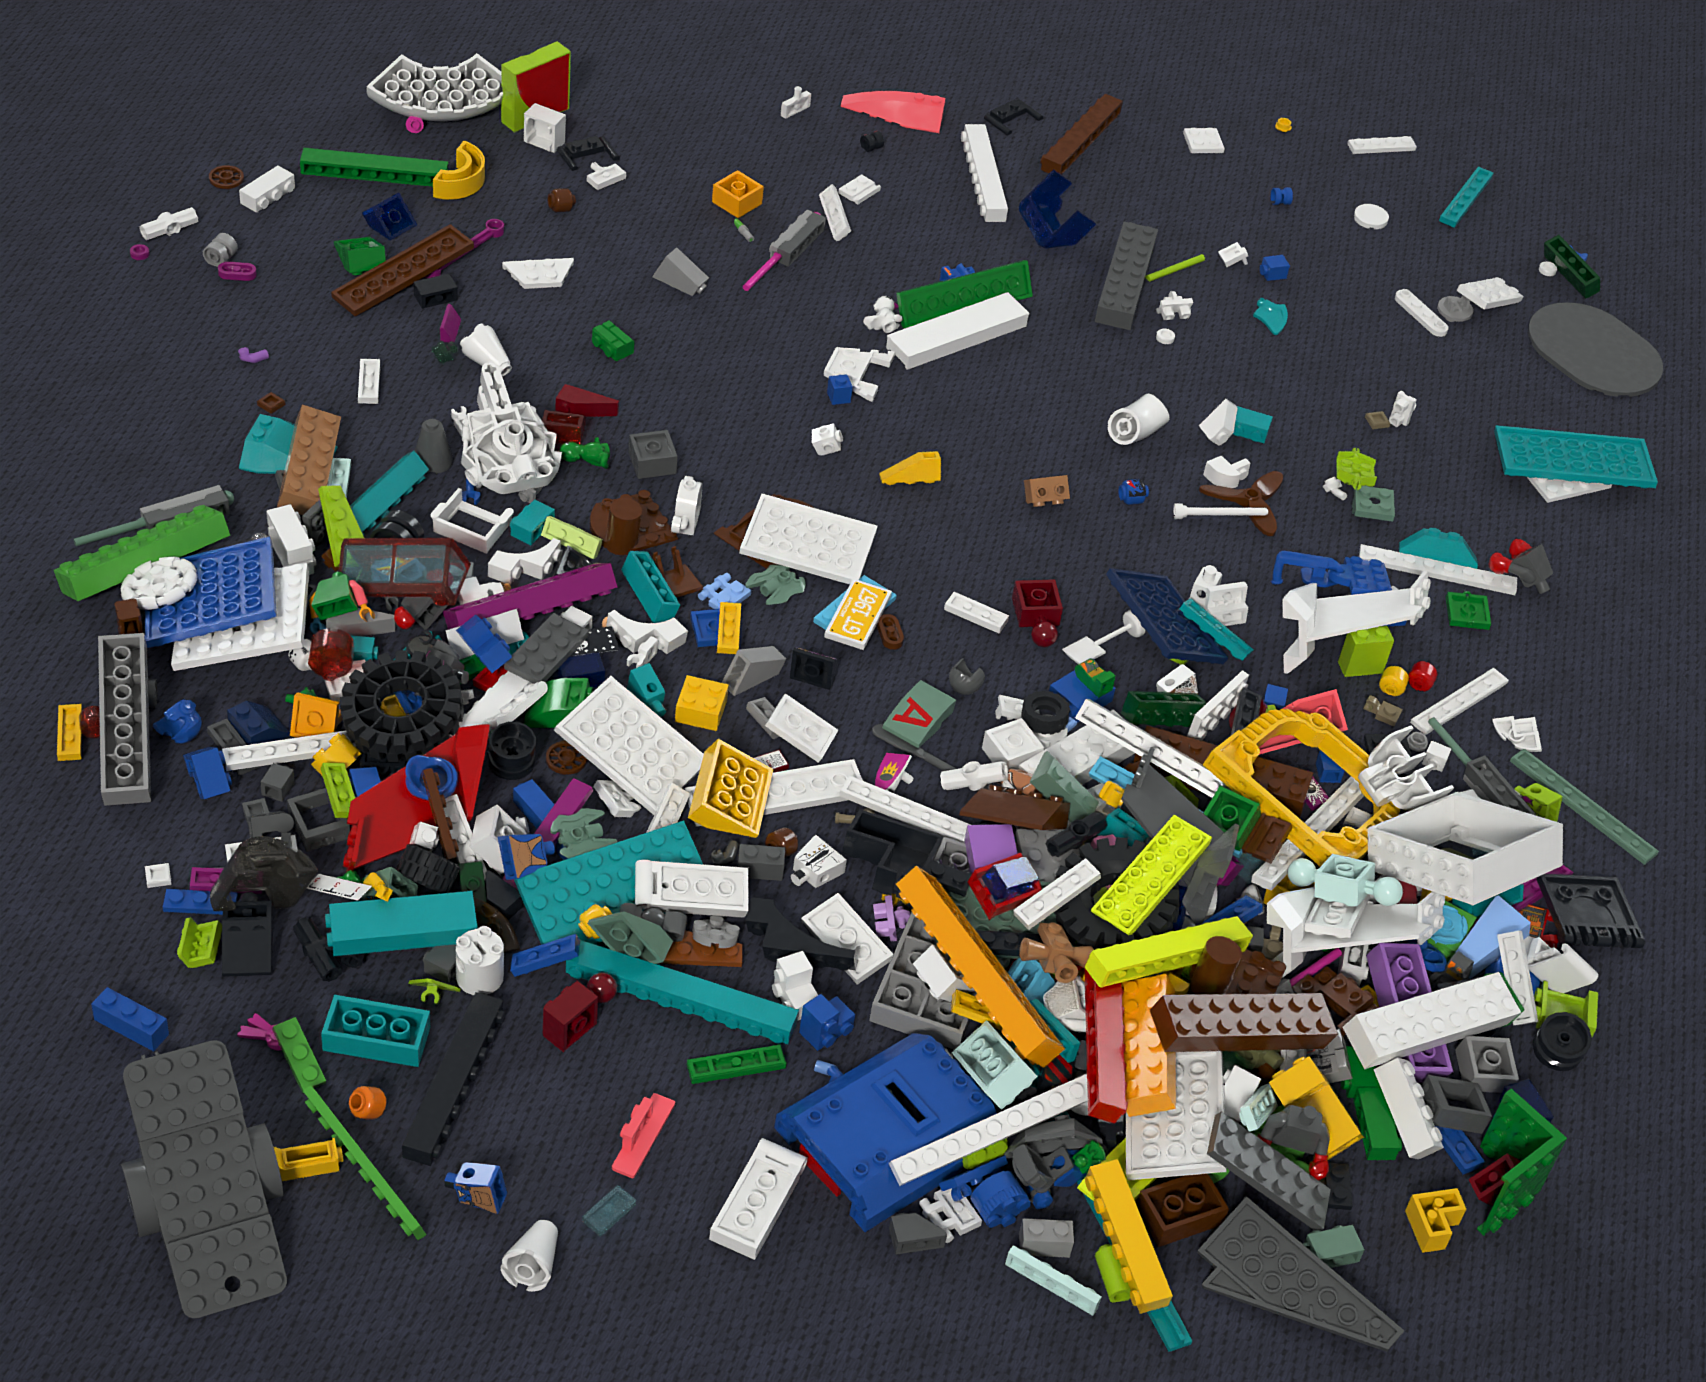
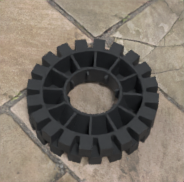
M407 650L396 651V660H391L388 652L378 655L379 665H376L369 659L361 664L363 673L355 669L349 676L350 683L345 682L342 688L343 697H340V709L347 736L352 743L355 742L357 749L364 754L369 750L370 757L381 760L385 753L388 762H399L401 754L406 755L408 762L410 758L417 755L419 750L426 754L435 748L434 744L440 745L448 740L449 734L454 736L460 727L459 722L463 721L464 704L457 676L453 674V669L447 663L442 665L441 659L431 655L426 660L425 652L414 650L412 658L409 659ZM410 690L424 697L421 707L407 716H389L379 709L384 698L397 691Z
M1116 837L1115 845L1110 846L1108 838L1097 840V848L1093 849L1090 843L1079 847L1080 856L1072 852L1065 859L1066 867L1060 865L1056 873V879L1085 858L1101 873V878L1054 912L1057 924L1062 925L1071 944L1077 940L1078 947L1092 946L1094 949H1102L1115 944L1148 938L1152 935L1165 934L1173 930V923L1177 922L1179 915V882L1174 885L1132 935L1124 933L1108 921L1091 912L1094 906L1093 897L1097 891H1100L1105 886L1114 884L1146 847V843L1135 840L1132 847L1128 846L1127 838Z

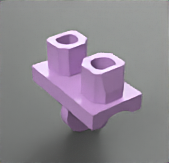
M892 895L885 896L884 903L873 904L875 919L887 918V921L875 922L876 934L878 937L890 936V941H897L895 925H899L901 929L905 928L911 913L908 910H904L901 906L897 907V910L894 912Z

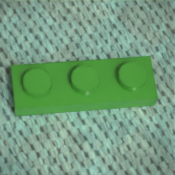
M296 1017L273 1026V1033L301 1091L303 1092L310 1085L316 1088L325 1084L326 1079Z

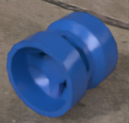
M1285 187L1284 189L1272 188L1270 198L1271 201H1275L1272 204L1279 205L1283 203L1284 205H1290L1293 200L1292 189L1290 187Z

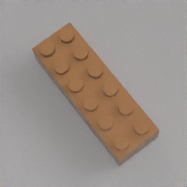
M306 405L301 406L294 426L277 507L291 504L295 512L304 515L320 500L318 489L321 486H327L341 416Z

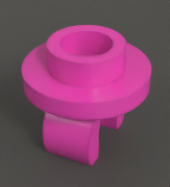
M410 116L406 121L407 130L411 133L422 131L424 126L423 120Z

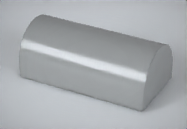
M765 697L748 702L746 710L772 739L780 737L765 726L775 710L773 705Z

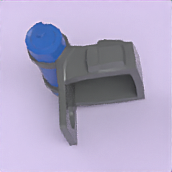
M1022 1144L1012 1151L1014 1171L1025 1185L1029 1194V1201L1033 1203L1036 1209L1046 1208L1053 1201L1050 1190L1051 1186L1059 1177L1074 1168V1164L1065 1147H1060L1048 1156L1042 1157L1029 1146ZM1059 1156H1063L1065 1159L1064 1166L1061 1169L1053 1168L1051 1170L1050 1166L1053 1165L1054 1160Z

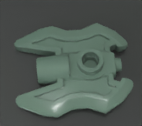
M777 564L769 565L767 570L761 573L752 574L745 586L746 588L760 586V591L764 596L771 595L766 600V605L787 602L790 596L803 593L806 584L803 577L796 579L795 573L789 571L790 567Z
M584 808L573 815H558L552 823L550 832L551 834L560 832L558 841L560 844H563L564 848L559 853L569 859L617 843L616 839L600 838L603 836L602 826L599 823L591 824L601 818L605 812Z

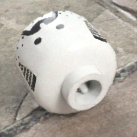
M304 639L303 648L289 650L288 656L299 670L307 671L313 670L318 666L321 652L312 641Z

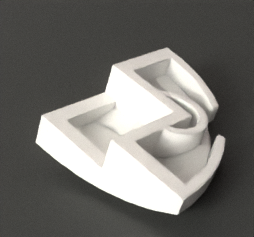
M1514 716L1492 719L1495 730L1504 741H1506L1507 737L1515 745V748L1519 750L1526 749L1529 752L1542 751L1535 717L1514 720Z

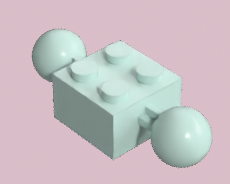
M1332 854L1319 869H1316L1310 860L1304 858L1294 860L1288 868V878L1292 884L1298 887H1307L1315 882L1314 897L1321 898L1327 902L1334 901L1344 903L1350 907H1358L1364 898L1371 894L1374 895L1378 903L1384 906H1392L1397 904L1403 895L1402 885L1393 877H1383L1375 882V863Z

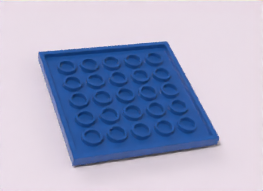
M271 537L180 558V560L186 559L195 566L197 570L196 584L178 602L169 606L167 604L159 606V609L145 610V640L148 648L162 646L166 643L183 641L187 638L204 636L207 633L224 631L228 628L244 626L252 622L277 617L273 543Z

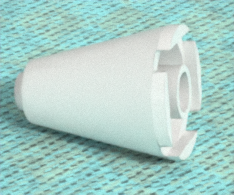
M547 1220L537 1221L503 1256L501 1272L504 1278L513 1286L517 1287L518 1283L529 1286L526 1289L527 1291H539L546 1287L551 1278L558 1237V1229L552 1222Z

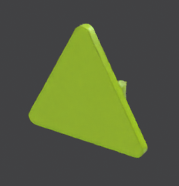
M428 978L409 980L411 985L427 987V990L421 995V1001L424 1003L427 996L433 994L435 996L434 1004L438 1005L440 1002L438 989L460 992L461 988Z

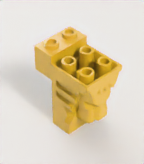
M1310 1056L1297 1059L1292 1063L1293 1067L1287 1071L1280 1070L1272 1076L1273 1080L1269 1084L1285 1108L1289 1105L1302 1108L1312 1106L1323 1115L1322 1122L1326 1124L1330 1133L1327 1151L1329 1154L1328 1160L1364 1138L1343 1104L1337 1098L1338 1096L1332 1090L1328 1080Z

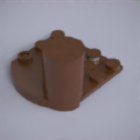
M640 490L638 494L631 496L623 494L620 498L613 500L605 498L602 502L596 503L591 511L589 524L592 535L603 539L602 546L615 555H628L630 551L643 550L678 540L677 533L671 532L667 517L661 514L659 505L653 502L650 492L647 490Z
M1215 936L1206 942L1198 963L1190 967V988L1195 995L1275 994L1286 970V965L1281 961L1273 962L1265 958L1264 954L1259 951L1251 952L1246 949L1245 952H1242L1238 944L1230 938Z

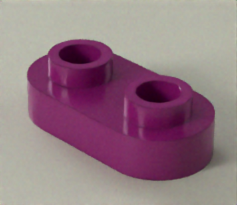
M223 262L218 265V275L222 279L250 281L257 276L256 267L251 263Z

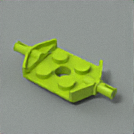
M1353 448L1352 451H1339L1336 459L1337 478L1344 484L1352 485L1355 490L1356 486L1357 490L1361 489V486L1373 487L1377 479L1374 473L1376 459L1360 453L1359 448H1357V451L1356 448Z

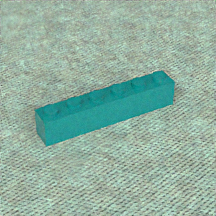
M415 451L403 456L350 505L363 536L365 529H371L376 525L375 520L377 518L381 519L389 512L388 508L390 506L394 507L401 501L399 498L401 495L405 496L413 490L412 485L414 483L417 485L425 479L424 474L429 468Z

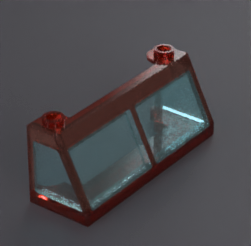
M344 538L341 545L339 572L348 575L350 580H355L363 588L366 597H431L435 604L445 606L455 605L471 563L453 538Z

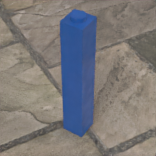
M533 779L513 788V802L538 829L553 808L554 803ZM558 841L554 846L555 851L563 860H566L568 858L559 853L564 846Z

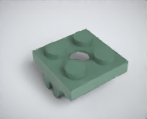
M1356 486L1352 502V514L1357 517L1393 522L1395 517L1394 490L1361 486V489L1357 490ZM1377 498L1380 500V503L1373 504L1369 499Z

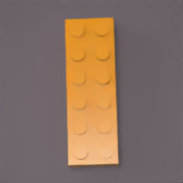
M1167 974L1121 982V987L1124 990L1122 1006H1124L1123 1024L1125 1025L1123 1043L1126 1045L1124 1052V1062H1126L1125 1081L1127 1082L1125 1098L1128 1102L1126 1112L1129 1117L1176 1109V1052H1164L1150 1013V1009L1162 995H1175V989Z

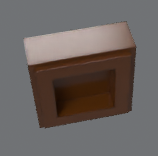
M272 392L257 401V405L270 414L286 405L285 400Z

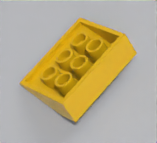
M717 739L704 752L688 818L709 829L754 838L758 837L773 769Z

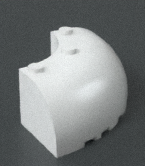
M477 53L470 59L459 63V66L448 68V66L423 67L422 64L414 62L401 54L367 86V95L379 105L407 117L414 116L426 121H458L484 114L501 105L503 97L501 71Z

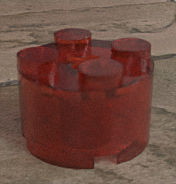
M323 629L318 631L312 637L308 665L326 681H333L346 675L353 666L354 640L343 630L337 629L336 632L330 631V629Z

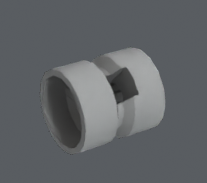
M219 233L204 248L203 257L208 264L218 267L219 264L227 262L236 253L238 245L229 234Z

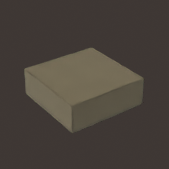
M1383 411L1366 413L1365 418L1372 429L1390 427V422Z

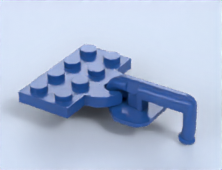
M1280 551L1277 554L1273 570V580L1271 581L1275 585L1283 583L1284 564L1305 567L1301 569L1300 573L1302 581L1306 584L1317 583L1318 587L1340 584L1349 587L1351 595L1392 590L1385 564L1380 560L1371 559L1368 561L1352 556L1351 558L1345 557L1344 564H1339L1330 557L1291 551Z

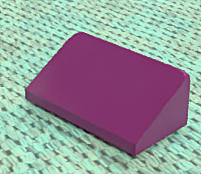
M451 304L447 305L441 323V342L454 343L461 323L460 316Z

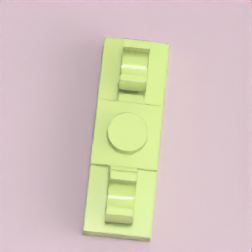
M547 516L541 536L550 540L553 538L560 540L561 545L570 546L577 552L592 559L597 557L603 540L552 516Z

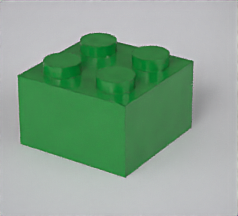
M1219 786L1203 814L1224 833L1234 824H1238L1239 829L1235 850L1240 851L1259 820L1261 810L1259 803Z

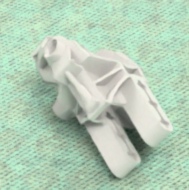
M487 362L482 366L481 386L477 396L480 410L467 413V419H464L462 423L463 452L461 464L466 469L465 476L473 486L481 488L484 485L500 494L547 486L555 477L560 467L562 452L554 451L556 434L547 431L543 421L537 415L535 407L530 406L529 402L511 404L499 366L493 362Z

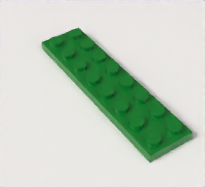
M1027 260L896 293L899 313L902 316L901 325L904 329L1007 292L1016 300L1033 297Z

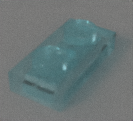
M617 1185L582 1216V1222L601 1237L636 1205V1199Z

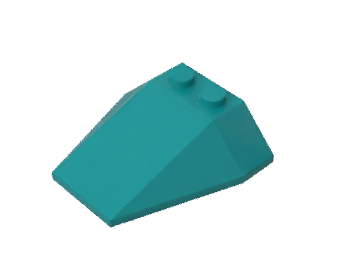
M260 414L245 439L239 469L264 474H275L277 470H285L295 424L287 420ZM335 445V449H334V454H335V452H336V450H337V448H338V446H336V445Z

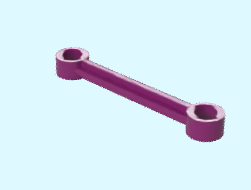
M499 219L488 220L486 222V229L470 239L474 242L473 249L491 237H501L504 234L503 221ZM465 254L459 256L453 261L426 275L425 278L440 276L441 270H443L444 268H446L447 266H449Z

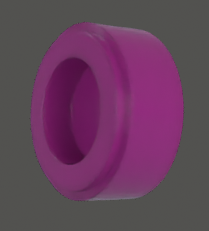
M142 244L134 245L130 248V256L135 260H144L149 257V248Z

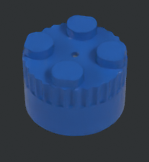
M1010 1171L999 1172L986 1178L976 1187L970 1198L989 1228L999 1224L1006 1227L1015 1223V1217L1021 1211L1030 1207L1027 1194Z

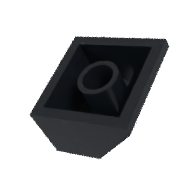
M794 647L790 679L830 690L838 672L839 659Z

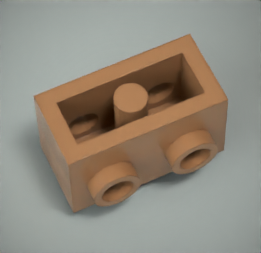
M1067 475L1024 480L1027 504L1033 503V507L1045 506V501H1052V505L1064 503L1063 499H1070Z

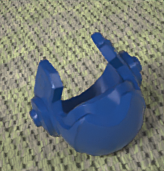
M182 699L165 711V716L155 722L153 728L161 735L171 736L175 743L182 744L190 742L198 735L201 730L202 721L200 715L195 710L196 704L191 700Z

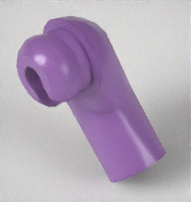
M246 347L238 350L239 358L242 361L257 363L269 358L266 349L256 353H249V349Z

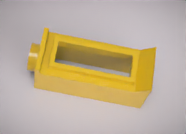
M332 1138L330 1141L284 1149L274 1147L282 1181L338 1172L339 1162H343L342 1148L336 1147L335 1138Z

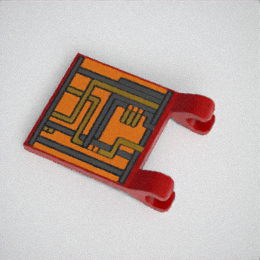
M1528 905L1519 911L1522 916L1531 922L1530 937H1540L1550 948H1557L1559 941L1557 935H1543L1546 921L1554 922L1548 909Z

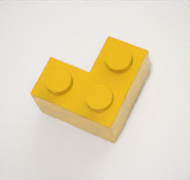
M1458 1188L1411 1196L1405 1212L1422 1253L1444 1250L1453 1234L1450 1226L1460 1224L1466 1207Z

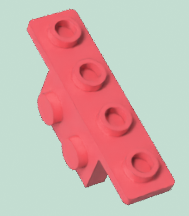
M653 1093L650 1099L644 1097L640 1105H635L630 1123H625L621 1130L620 1137L623 1138L622 1149L612 1165L613 1171L629 1178L636 1176L675 1106L674 1100Z

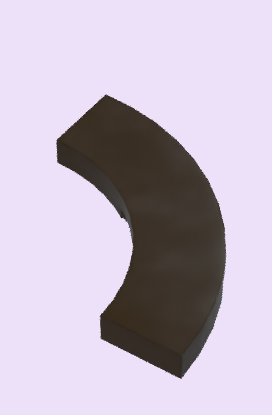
M473 898L477 925L489 927L492 932H495L502 939L504 953L520 950L515 931L507 918L494 906Z

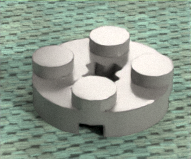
M711 916L710 920L694 921L692 937L696 942L711 947V943L719 944L718 948H729L736 945L740 928L723 922L724 919L720 916Z

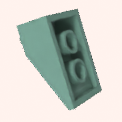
M625 911L590 919L587 923L610 950L654 964L664 962L673 942L660 925Z

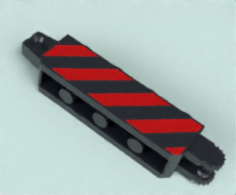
M1070 1031V1033L1078 1041H1081V1039L1078 1038L1079 1032ZM1058 1055L1044 1068L1039 1066L1036 1092L1042 1094L1074 1080L1077 1069H1074L1076 1058L1075 1061L1068 1063L1061 1055Z

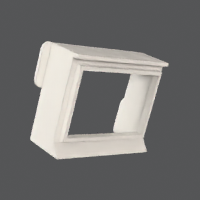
M458 488L446 503H439L431 513L433 532L487 554L507 527L510 526L514 510L507 508L501 516H498L462 501V489ZM458 510H461L495 525L484 537L448 521Z

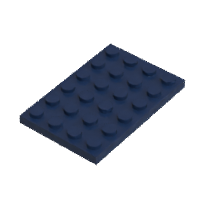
M1112 568L1108 570L1106 575L1111 581V585L1120 593L1122 600L1131 608V612L1139 619L1141 626L1147 630L1151 640L1157 644L1164 657L1212 664H1224L1227 661L1228 657L1209 633L1203 632L1193 620L1186 618L1179 609L1185 602V599L1167 576Z

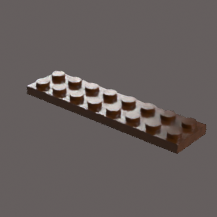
M450 224L331 292L332 298L351 314L357 316L413 284L414 281L420 280L472 250L474 242Z

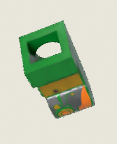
M1089 658L1075 667L1077 678L1098 698L1113 690L1116 675L1111 671H1104L1094 659Z

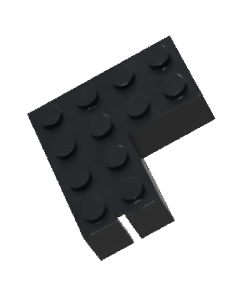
M859 809L847 829L842 853L852 858H860L878 865L872 889L885 895L896 894L897 898L903 900L899 895L901 891L896 883L915 866L926 871L930 860L933 861L944 836Z

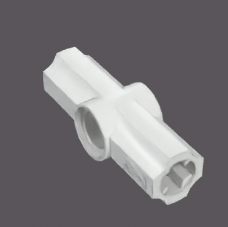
M192 207L174 214L164 212L158 216L157 220L139 226L140 232L145 240L163 234L171 236L170 234L179 233L181 228L197 223L198 216Z
M972 761L960 769L942 771L940 775L941 785L944 790L969 787L972 791L980 790V788L985 787L989 783L1007 781L1009 776L1008 767L1002 761L983 765Z

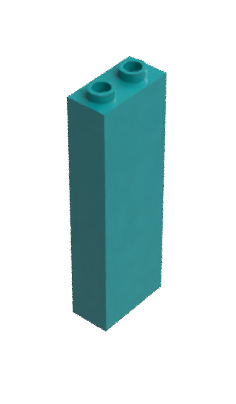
M473 891L389 898L388 902L378 899L329 904L330 914H325L326 928H331V932L327 933L328 947H333V956L454 945L458 937L468 931L477 929Z

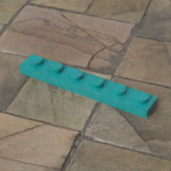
M1477 167L1442 213L1439 222L1455 228L1490 182L1494 173Z

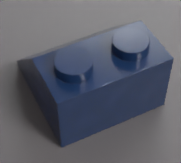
M245 701L227 710L228 721L247 745L278 741L290 736L287 728L267 706Z

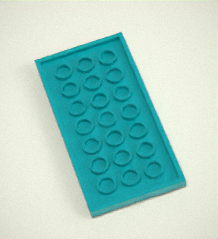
M1495 426L1494 433L1504 475L1603 483L1605 485L1614 484L1625 487L1656 488L1658 481L1644 439Z
M677 822L539 868L520 879H514L541 945L573 934H577L580 940L591 944L599 945L604 943L601 938H587L578 926V923H580L579 916L594 904L599 905L601 908L606 906L612 914L619 913L620 907L624 903L635 904V863L639 860L703 865L685 822Z

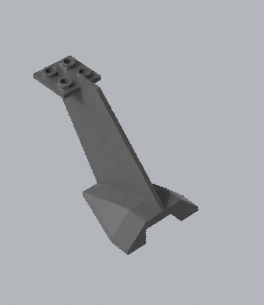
M1151 747L1148 755L1143 754L1132 784L1126 785L1121 800L1151 839L1156 836L1173 815L1212 837L1209 846L1181 877L1187 884L1182 903L1195 926L1202 925L1208 913L1216 884L1219 878L1223 879L1231 862L1239 825L1234 824L1224 833L1150 765L1155 750Z

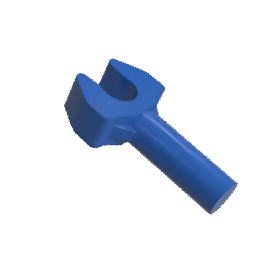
M466 478V491L462 492V501L467 503V498L471 497L474 499V505H477L480 501V492L474 491V486Z

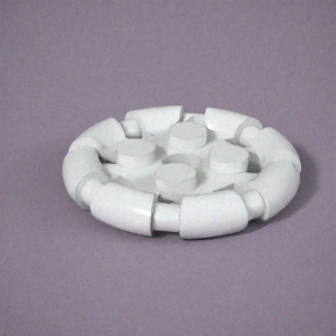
M179 557L159 558V561L152 563L150 560L135 568V572L132 575L128 574L121 585V596L123 600L136 599L138 608L142 610L159 609V606L166 604L169 606L186 596L185 593L190 592L194 588L197 581V570L190 561L186 559L180 560Z

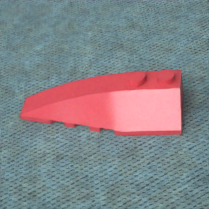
M900 91L861 92L843 95L841 107L859 113L864 112L871 117H879L890 123L895 122L905 128L939 133L946 98Z
M1337 689L1298 699L1282 708L1290 709L1294 713L1297 711H1302L1309 715L1311 713H1318L1324 716L1341 732L1348 730ZM1278 735L1270 738L1259 747L1260 754L1302 742L1292 735Z

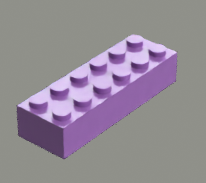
M1379 943L1366 955L1379 1008L1432 992L1419 944ZM1446 1044L1402 1057V1059L1408 1060L1415 1069L1414 1077L1417 1083H1423L1428 1075L1446 1078L1453 1072Z

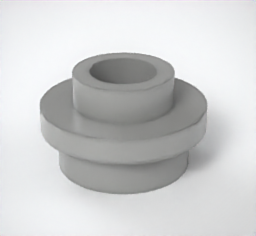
M1413 732L1407 738L1410 749L1420 752L1427 748V737L1423 733Z

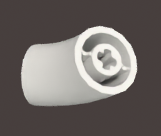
M1149 393L1145 394L1131 405L1116 410L1108 420L1109 435L1118 444H1132L1150 436L1168 423L1170 420L1169 413L1158 398Z

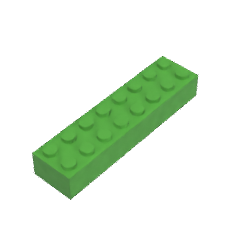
M199 505L194 507L192 512L180 513L173 520L157 523L156 527L152 529L140 530L133 537H124L119 539L118 543L114 545L102 546L98 549L99 551L93 554L86 553L74 562H64L60 564V568L54 570L61 592L76 601H80L122 583L128 574L132 575L135 572L134 569L150 560L151 563L159 561V558L162 557L180 558L230 536L223 512L205 505Z

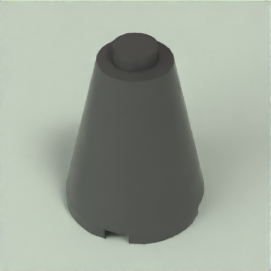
M428 419L423 422L415 448L417 455L429 468L426 473L445 472L452 466L453 456L443 425L436 419Z

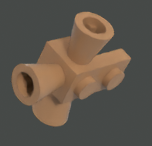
M1053 922L1049 924L1040 923L1037 931L1043 943L1026 937L1023 938L1020 945L1021 960H1039L1043 971L1055 973V978L1058 982L1069 983L1073 981L1078 975V968L1075 965L1084 968L1090 953L1093 951V947H1072L1062 925Z

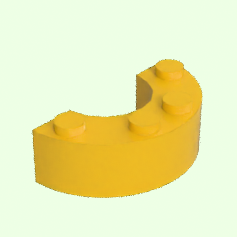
M467 141L461 143L456 150V168L458 169L450 171L440 170L433 179V197L460 199L480 190L485 181V158L478 147Z

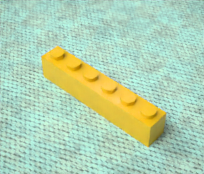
M1118 1159L1090 1166L1085 1177V1184L1088 1191H1092L1095 1198V1210L1098 1214H1101L1104 1221V1233L1107 1237L1110 1236L1113 1244V1256L1116 1260L1119 1259L1121 1264V1276L1125 1283L1128 1282L1130 1287L1132 1304L1137 1306L1140 1314L1168 1306L1173 1295Z

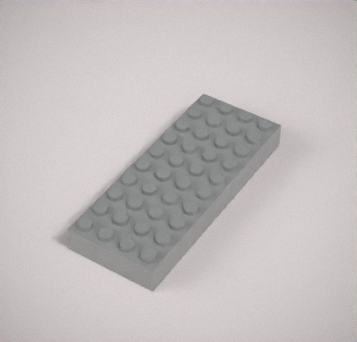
M944 837L935 859L941 858L943 864L947 866L955 863L958 870L961 871L969 868L965 843ZM911 912L872 1003L869 1021L909 1035L913 1033L930 1035L944 1047L955 1050L963 1042L971 1019L951 1012L952 1001L937 1000L929 992V985L918 977V970L913 963L932 944L935 945V936L931 937L924 929L926 925L924 921L917 919ZM974 991L969 994L975 996L977 993Z

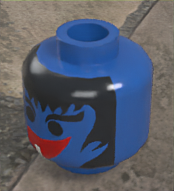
M1129 479L1123 481L1122 485L1119 486L1118 494L1120 500L1128 505L1142 504L1149 495V489L1141 479Z

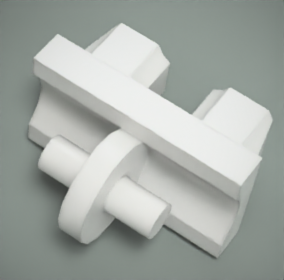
M1170 291L1169 297H1164L1160 301V306L1156 311L1158 314L1161 313L1163 320H1172L1175 317L1174 312L1179 313L1180 319H1187L1191 315L1190 308L1193 300L1192 298L1182 299V296H1177L1175 291Z
M1403 391L1398 392L1389 418L1390 424L1395 427L1401 424L1407 426L1412 412L1416 408L1417 399L1407 396Z

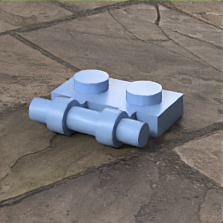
M725 573L716 577L711 585L707 584L704 586L703 590L698 594V598L703 601L708 597L710 598L708 605L713 609H720V602L741 603L751 595V590L737 580L731 584L728 583L731 580V576ZM719 588L723 589L720 593L715 592Z

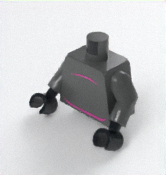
M424 630L423 632L429 635L430 638L427 641L419 638L420 642L424 645H433L427 649L425 654L426 660L431 655L441 659L442 665L447 663L453 669V674L457 676L459 683L466 684L469 680V673L463 671L464 665L459 661V655L442 640H435L430 631ZM401 690L403 694H410L411 692H414L410 690Z

